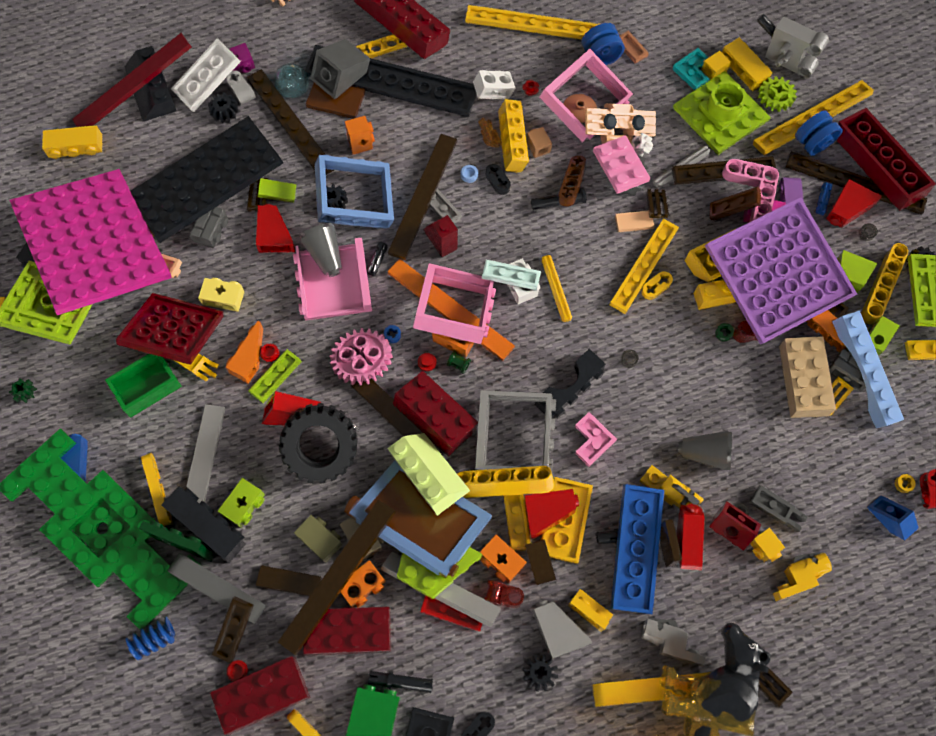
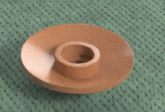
M584 94L571 95L563 103L581 123H585L586 108L597 109L594 100Z

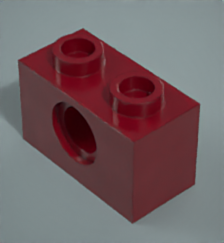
M726 501L714 515L709 527L744 551L758 535L761 524Z

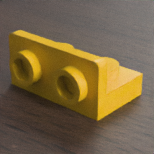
M581 589L567 605L600 632L605 630L613 616L611 612Z

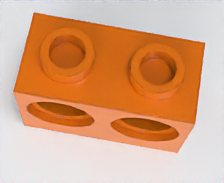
M369 560L353 573L342 589L341 594L352 608L355 606L359 608L368 601L367 597L370 594L376 595L384 588L383 584L386 582ZM373 574L376 576L375 583L371 585L365 583L366 577ZM351 588H359L360 592L357 597H349Z

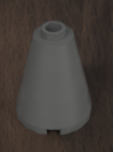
M328 223V227L321 224L304 232L305 236L300 235L299 239L324 275L334 277L340 274L339 271L342 269L334 224Z
M724 431L683 438V442H679L678 454H682V458L722 470H731L732 432Z

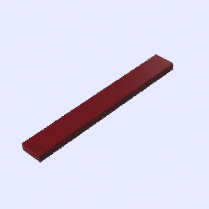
M182 33L178 34L75 116L72 120L76 127L94 126L191 49L192 46Z

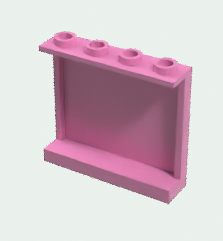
M354 238L355 244L338 246L342 269L339 271L340 274L334 277L324 275L307 250L300 251L299 247L295 246L296 253L293 254L294 264L298 265V270H295L296 281L300 283V287H297V295L302 301V304H299L300 315H304L305 321L372 311L362 238Z

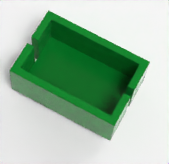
M147 354L105 379L121 408L130 418L182 387L165 358L153 354Z

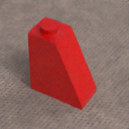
M849 179L841 190L826 220L830 221L833 226L842 228L873 208L882 196Z
M265 204L258 206L256 247L259 253L295 252L296 250L276 205Z
M275 391L264 407L262 424L284 426L287 419L299 408L303 409L309 404L313 406L318 405L321 402Z
M573 489L525 495L524 501L530 539L537 538L576 512V507L579 506V499L577 494L574 495Z
M696 504L680 505L676 535L682 560L679 562L681 569L702 570L705 515L701 506Z

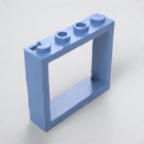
M329 155L318 156L315 163L318 222L390 228L394 221L389 163ZM325 169L381 175L384 213L328 207Z

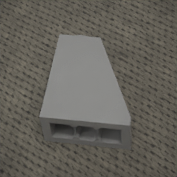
M546 600L536 604L537 608L533 610V614L550 658L554 659L592 644L591 639L554 602L548 603Z

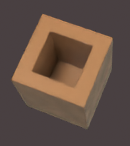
M544 127L535 128L527 132L526 142L534 158L551 152L552 142Z

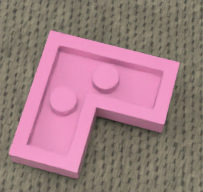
M590 412L575 425V428L587 439L575 454L588 467L617 441V438Z

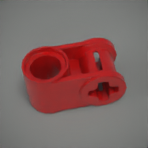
M936 469L922 474L920 477L921 497L924 499L925 504H923V507L925 509H936Z

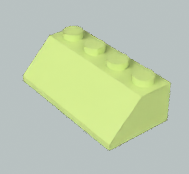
M425 433L403 436L387 448L436 515H439L470 491Z

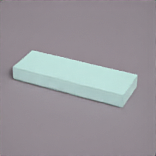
M486 259L482 279L537 291L541 271Z

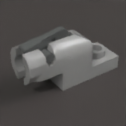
M658 618L645 619L641 639L657 646L661 644L660 655L699 667L704 666L706 657L700 655V651L690 648L685 651L688 633L678 628L676 621Z

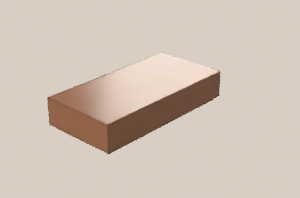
M629 30L619 35L625 46L624 52L635 64L648 57L649 53Z

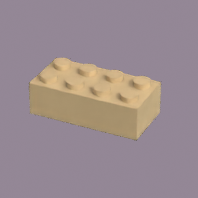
M785 338L779 348L790 417L830 416L836 410L824 338Z

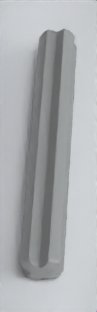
M702 146L674 166L696 164L709 155L710 149L707 146ZM671 168L653 180V185L657 189L673 179Z

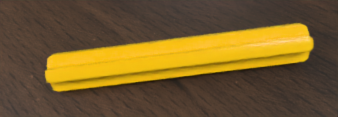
M550 255L543 256L541 261L562 322H569L572 319V315L552 257Z

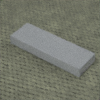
M437 189L429 207L440 219L448 215L452 222L456 223L462 218L461 213Z

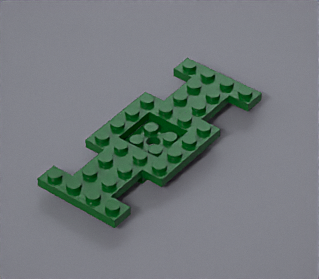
M60 428L0 482V491L13 502L29 488L55 514L39 530L96 587H100L115 573L142 600L126 617L139 630L145 629L189 584L169 573L167 570L171 565L147 543L151 536L140 530L139 527L142 521L150 523L151 520H155L116 481L102 470L87 484L61 458L76 442ZM106 523L108 531L105 534H99L97 531L98 526ZM190 554L186 556L187 558L199 564Z

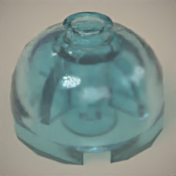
M287 63L277 70L275 74V87L283 97L298 98L307 92L309 78L301 66Z

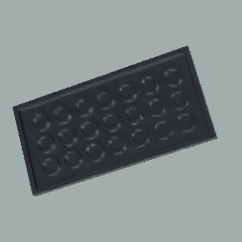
M247 116L131 190V193L145 222L157 241L161 243L282 165L283 161L252 119Z

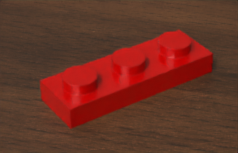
M425 596L420 613L480 632L483 623L435 598L431 599Z

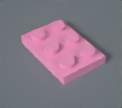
M626 135L594 147L593 152L617 194L649 182L650 176Z

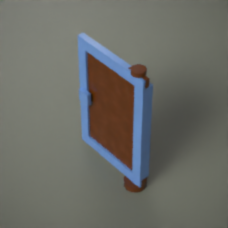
M396 461L388 467L362 498L356 495L353 496L344 510V513L355 519L356 523L360 525L378 500L395 510V515L379 537L438 576L441 575L445 578L448 575L453 577L459 568L456 564L492 517L491 514L463 497L439 515H436Z

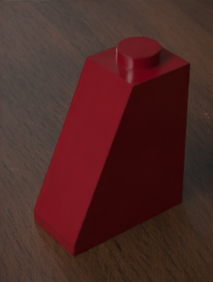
M448 215L423 229L441 257L457 250L458 229Z

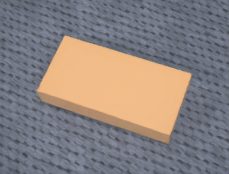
M649 211L619 213L615 215L618 232L654 229L653 218L649 217Z

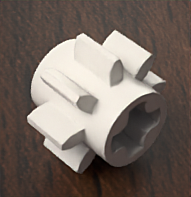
M641 133L640 136H635L631 145L636 154L642 157L644 153L649 154L653 147L651 142L653 138L644 133Z

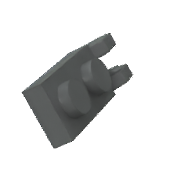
M761 485L758 486L749 501L751 505L796 532H800L802 527L789 519L792 515L802 522H806L808 518L801 511L797 510L794 505Z

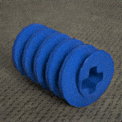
M164 617V625L159 620L156 621V629L151 624L148 625V633L143 628L140 629V637L136 633H132V641L126 637L127 647L135 659L141 660L143 654L149 656L151 650L157 652L159 646L165 648L167 642L169 644L174 643L175 631L167 617Z

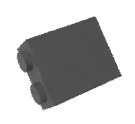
M347 39L341 40L316 51L310 79L336 99L367 73L370 58Z

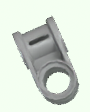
M231 71L226 79L235 99L239 100V105L242 106L255 99L256 96L253 89L245 81L241 73Z

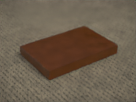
M314 82L306 101V108L354 119L357 117L366 91L364 88L350 86L338 98L334 99Z

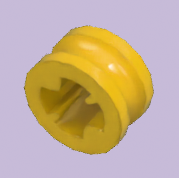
M908 474L897 477L894 483L896 489L901 493L912 491L916 485L914 478ZM907 480V486L903 487V481Z

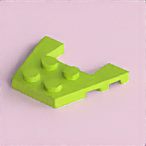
M469 547L456 564L459 566L456 574L453 577L448 575L446 578L441 575L438 576L402 553L397 579L434 599L452 584L459 575L466 572L473 563L480 560L482 553Z

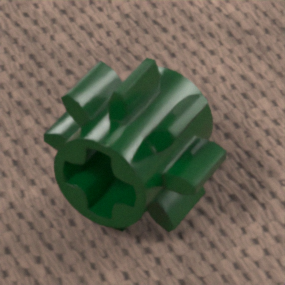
M19 378L17 382L11 384L12 390L9 393L14 396L13 399L16 402L22 400L24 403H27L30 398H35L33 394L37 388L32 386L33 382L29 379L24 382Z

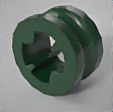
M722 323L716 329L715 335L720 341L726 342L733 336L734 329L730 324ZM723 329H726V332L729 333V334H727L726 336H724V335H723V332H720V331H722Z

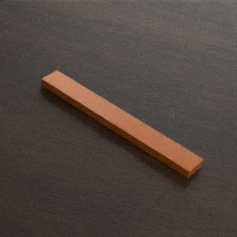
M399 259L388 270V274L420 298L425 277ZM432 283L427 302L428 305L448 320L479 326L480 319ZM490 326L487 338L483 337L481 342L483 347L502 361L515 348V345Z

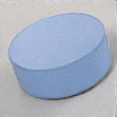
M473 165L464 166L461 169L462 180L467 183L476 181L478 169Z

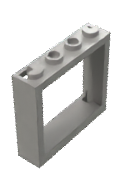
M481 390L475 470L516 468L514 466L486 465L490 400L546 402L542 466H547L552 471L553 459H550V451L554 450V439H551V431H555V419H552V411H556V399H553L552 394Z

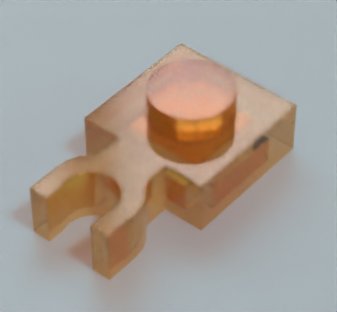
M485 118L480 119L478 123L482 128L481 133L484 143L491 147H500L502 145L497 130L492 128L491 121L489 119L485 121Z

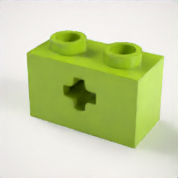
M242 478L218 512L241 528L250 522L254 509H258L263 504L265 494L262 490ZM240 502H246L247 505L245 507L241 506Z

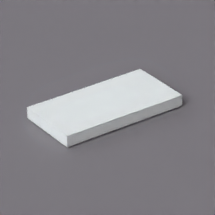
M217 38L171 90L190 110L195 112L241 61Z

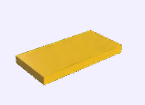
M554 477L555 486L552 491L573 489L574 495H578L579 506L576 507V512L543 533L541 540L545 539L550 558L578 564L593 485Z

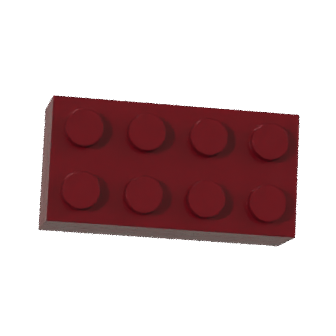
M421 371L395 393L393 405L419 430L425 433L447 456H450L476 431L478 421L424 371Z
M390 607L328 609L304 643L303 654L308 656L391 652Z
M290 656L210 692L224 735H231L311 698L294 656Z

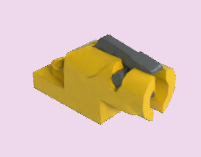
M653 465L640 479V482L648 488L664 490L663 500L671 506L675 504L680 508V505H699L704 500L672 475L667 477Z
M821 552L795 556L793 563L784 571L789 583L777 587L778 591L773 593L775 600L779 601L819 586L817 579L832 571L828 556Z

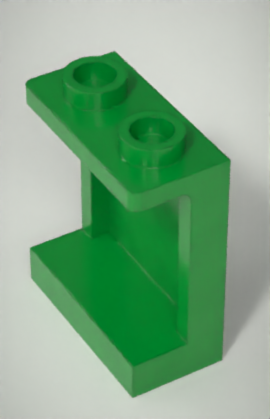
M363 684V688L357 687L346 736H392L401 697L396 696V691L384 689V693L376 692V687Z

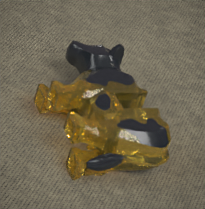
M727 623L721 629V635L725 643L724 666L698 678L679 676L674 668L668 665L663 666L660 685L682 696H675L672 692L665 690L661 712L667 716L685 717L683 736H720L718 729L754 736V718L758 707L759 676L761 672L768 673L769 667L767 665L770 662V654L748 637L735 623Z

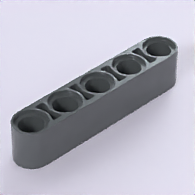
M181 553L177 555L167 570L229 608L231 600L235 596L254 604L248 620L253 624H256L266 608L265 604Z

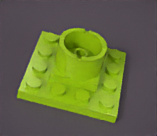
M726 71L673 105V109L717 155L758 129L771 118Z
M910 254L908 256L915 326L936 327V255Z
M28 261L0 307V326L71 345L93 304L57 316L36 263Z

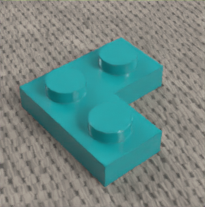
M697 48L675 63L672 70L695 91L709 80L700 70L704 60L709 57Z

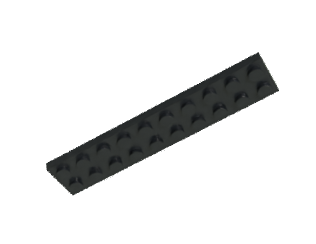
M315 44L304 71L305 76L311 77L316 51L324 46ZM370 58L367 73L352 85L364 88L367 92L466 117L470 116L477 95L472 83Z

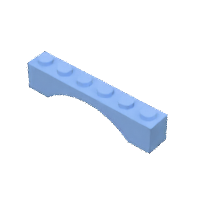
M860 310L832 321L839 339L851 352L861 371L867 391L868 411L875 427L880 428L904 420Z

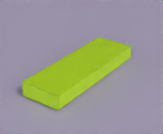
M286 349L248 392L264 404L302 362L301 359Z

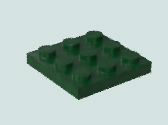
M153 520L150 523L142 521L139 527L140 530L160 542L210 562L213 560L215 554L210 551L211 548L196 537L189 536L187 538L182 532L173 528L169 530Z

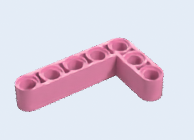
M729 160L722 171V176L725 180L753 187L758 186L761 189V205L752 208L749 222L772 212L779 178L778 170L771 166L743 160ZM729 168L734 169L736 172H731ZM747 172L752 173L753 176H749ZM765 176H769L771 180L766 179ZM762 192L766 193L768 197L763 196ZM758 209H762L765 214L760 213Z

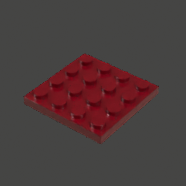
M152 293L116 338V343L119 346L191 365L223 319V311Z

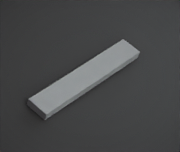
M205 404L186 486L199 497L198 503L202 500L205 502L226 410L225 407Z
M391 552L382 565L381 570L397 578L402 556ZM454 583L450 584L435 597V599L490 628L501 610L500 607Z

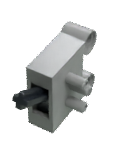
M762 14L757 19V22L772 37L765 57L775 62L776 67L782 66L797 73L799 76H804L805 79L810 78L819 64L814 56L821 54L829 42L828 36L784 16L779 24L775 26L765 14Z

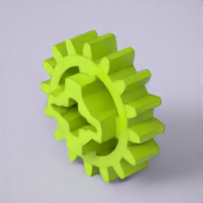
M777 76L773 80L769 77L767 81H763L758 90V98H762L760 103H765V108L771 107V111L777 109L778 112L781 109L786 111L788 107H792L797 98V90H793L795 85H789L790 80L785 82L784 77H781L780 80Z

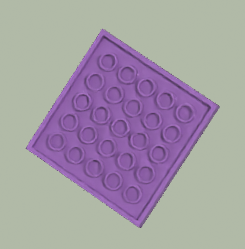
M801 197L705 245L760 345L857 295Z

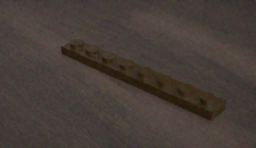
M262 69L247 76L252 87L315 171V163L318 156L325 155L323 150ZM325 169V174L327 175L334 170Z

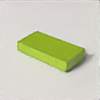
M260 178L258 197L294 203L296 184Z

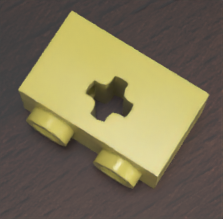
M204 278L198 298L204 306L239 312L244 290L242 285L235 281L225 282L218 278Z

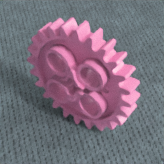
M361 328L360 333L353 330V335L347 332V338L340 337L341 343H334L336 348L331 349L333 354L330 355V364L334 373L337 374L339 379L343 378L345 383L350 380L351 384L354 385L358 381L361 386L363 381L369 384V379L371 378L377 381L376 376L383 377L382 370L388 371L387 365H391L390 358H393L391 346L388 339H385L383 334L379 335L378 331L372 334L371 329H368L366 333L363 328Z

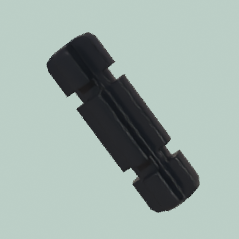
M378 243L377 250H375L370 261L371 264L367 268V274L376 276L385 256L384 253L388 249L386 243Z

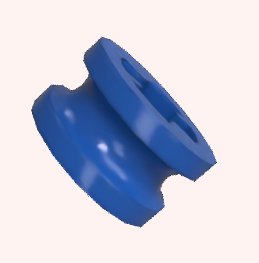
M389 325L384 330V337L388 339L389 343H397L401 338L400 329L396 325ZM390 331H393L394 333H396V332L398 333V334H395L396 337H394V338H392V336H387V335H390V334H389Z

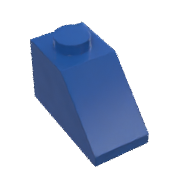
M882 495L867 507L891 534L903 540H906L919 529L914 511Z

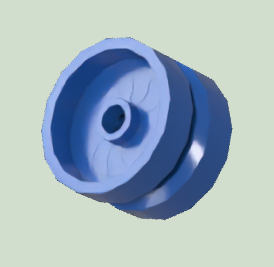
M602 23L591 28L585 33L581 42L585 52L591 49L605 65L614 63L622 56L625 50L622 39L612 23Z
M826 110L812 116L795 133V138L800 144H805L804 149L811 156L827 149L843 132V129L837 122L832 123L833 118Z

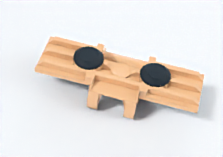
M612 103L604 105V108L608 109L586 108L585 134L601 135V142L603 144L625 135L630 143L633 136H640L641 133L648 136H656V111H637L629 104ZM614 128L623 130V135H614Z

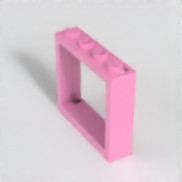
M591 49L548 85L539 96L582 143L587 138L591 140L595 135H586L583 124L554 95L562 85L586 65L619 100L616 104H629L628 99L633 95Z
M429 263L413 328L481 344L483 337L487 338L489 326H486V323H490L492 314L488 311H492L494 300L491 299L494 298L496 289L493 288L494 281L482 279L480 275ZM432 282L484 294L479 326L425 314Z

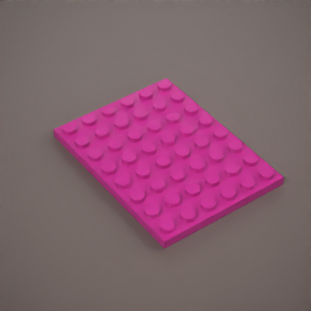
M120 169L9 200L57 316L171 278V273Z

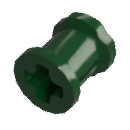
M453 351L447 361V366H453L464 374L471 363V359H466L458 355L456 351Z

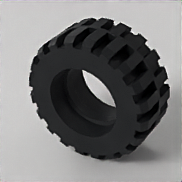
M318 403V405L314 406L309 404L303 409L299 408L287 419L279 439V453L282 454L281 460L283 464H287V470L291 474L293 472L297 474L296 478L300 480L306 478L308 483L319 481V484L326 483L328 479L331 481L336 480L338 475L345 474L347 468L351 467L357 453V432L353 427V422L345 416V412L342 410L338 411L333 405L324 406V403ZM312 426L329 428L337 436L338 447L336 452L331 457L323 460H316L306 456L300 448L302 433Z

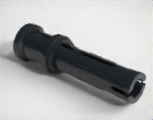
M584 187L578 191L575 203H586ZM559 194L531 199L532 210L560 205Z

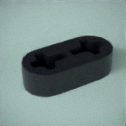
M488 165L485 171L487 180L498 194H507L511 187L510 180L498 165ZM491 170H492L493 172H496V177H495V175H494L493 173L490 174V171H491ZM499 181L501 182L502 185H505V184H506V188H503V187H500V188H499V186H500Z
M489 712L480 713L463 732L462 736H465L467 733L472 735L475 730L478 732L477 736H487L495 726L493 715ZM490 717L489 723L491 726L489 728L485 726L480 731L478 729L482 723L480 718Z

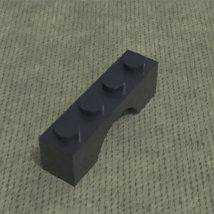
M590 349L576 360L574 368L577 373V381L571 387L555 389L549 386L543 392L552 394L553 399H556V411H552V419L554 417L558 419L565 412L564 408L568 404L571 406L579 398L577 395L581 391L585 393L592 384L590 382L592 380L600 379L605 373L603 370L606 363ZM535 402L534 405L545 414L546 402Z

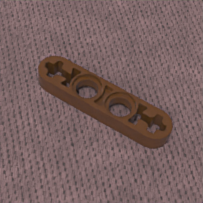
M577 155L570 159L559 191V204L564 207L572 206L576 201L586 170V158Z

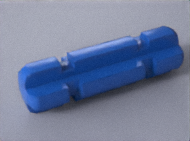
M825 182L821 187L817 203L818 207H816L815 211L816 214L824 215L827 211L831 195L830 191H832L833 187L831 183Z

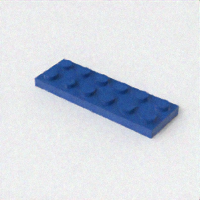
M623 484L610 609L653 614L664 490Z

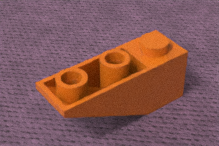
M257 321L255 325L250 327L248 336L239 343L236 353L228 359L226 369L231 375L248 384L258 371L260 365V350L263 337V327L260 321Z

